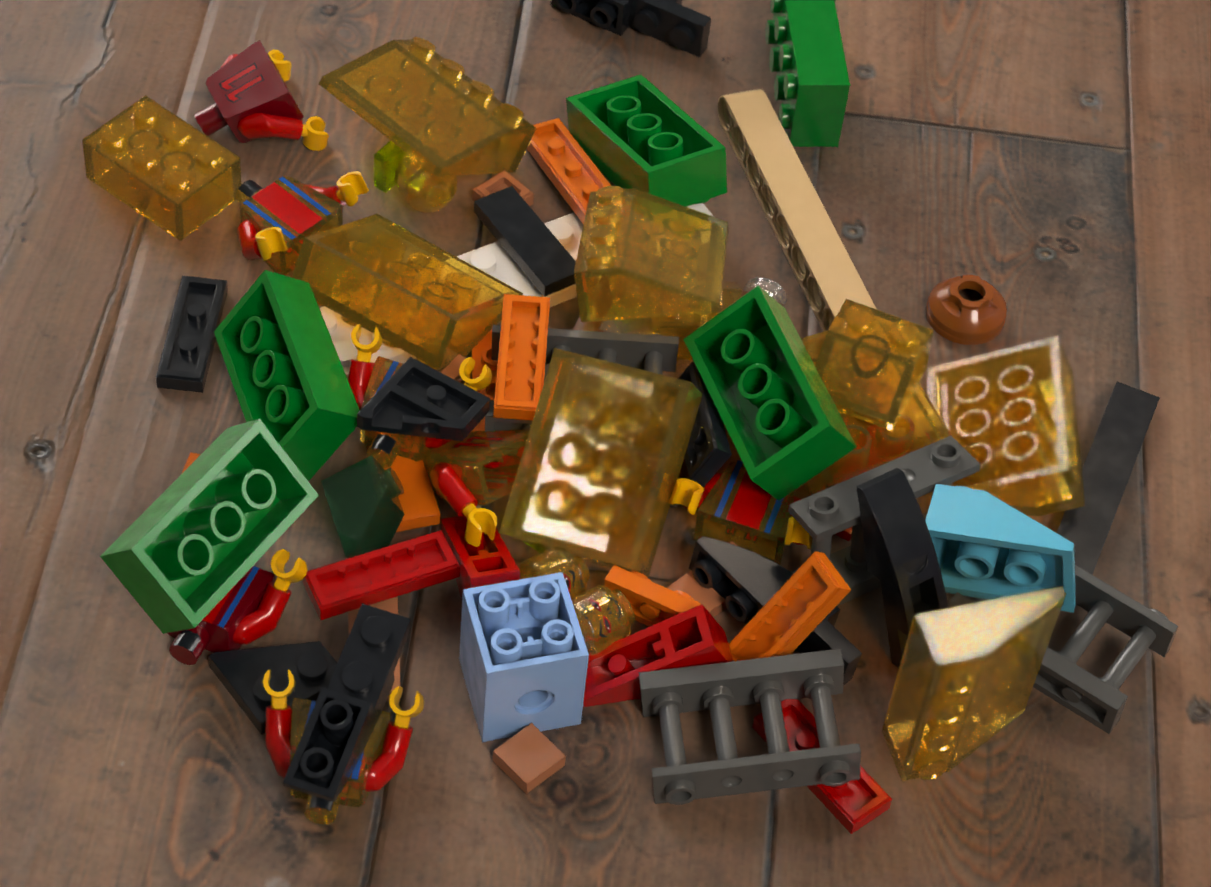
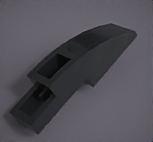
M551 0L552 7L619 36L630 27L699 58L708 47L711 17L683 6L682 0Z
M895 468L856 486L868 572L880 579L891 661L904 671L943 652L940 622L950 618L941 569L924 516L904 472L899 468Z
M704 536L696 541L689 569L692 570L697 582L704 588L710 589L712 587L725 599V604L730 614L736 620L745 624L759 612L794 574L776 562L750 550ZM836 606L796 650L800 653L841 649L844 663V686L852 680L862 653L834 627L841 610Z
M366 604L361 605L327 688L322 687L284 778L283 785L285 787L335 802L355 769L395 681L394 670L412 628L410 618Z

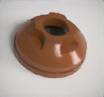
M963 275L950 277L938 283L928 297L925 311L930 326L943 338L963 345H979L995 339L1001 333L1005 325L1007 308L1003 296L994 286L982 280L979 276ZM962 289L976 290L983 298L978 301H969L964 299L959 294V291Z

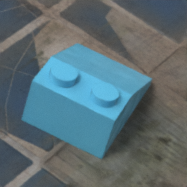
M936 484L925 522L935 548L946 593L956 594L958 592L963 596L1074 613L1076 606L1074 543L984 490L971 489L966 486Z

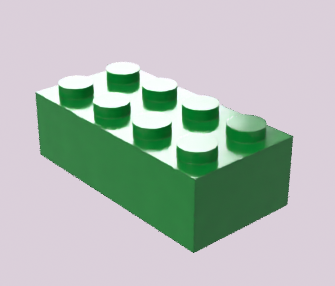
M770 0L771 13H774L773 20L766 21L765 39L766 44H772L773 46L770 50V71L777 72L774 81V97L776 101L782 102L779 107V120L784 130H786V134L793 147H838L850 81L835 0Z
M640 74L566 98L569 132L600 172L650 219L669 215L672 211L692 204L705 203L710 198L727 193L726 147L643 75Z
M264 270L216 328L214 334L246 422L260 419L305 478L310 481L357 427V414L360 409L310 283Z
M759 285L683 339L750 479L778 501L857 448L786 309Z
M260 419L228 427L100 557L163 634L192 629L210 613L319 495Z

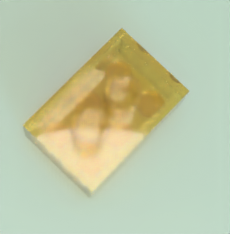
M146 95L82 139L86 177L179 241H182L242 196V192L238 189L242 185L240 157Z

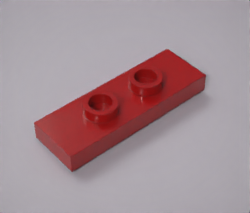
M442 530L309 570L303 578V585L321 621L359 609L362 604L372 605L460 577V565Z

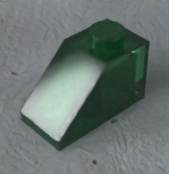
M371 455L321 481L347 558L390 545L405 515L398 497L404 493L397 474L391 467L385 470Z

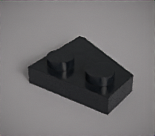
M409 357L357 414V427L369 431L463 441L489 412L490 398Z
M320 641L221 651L209 655V667L261 735L266 733V707L271 705V696L263 686L264 675L269 669L271 671L270 688L276 692L284 691L288 687V669L294 676V690L287 696V705L292 707L293 718L309 709L312 701H317L322 687H328L337 665L336 660Z

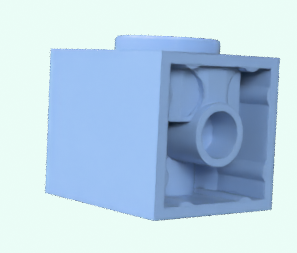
M563 572L463 589L459 661L482 742L513 737L531 723L540 731L581 724L589 653Z

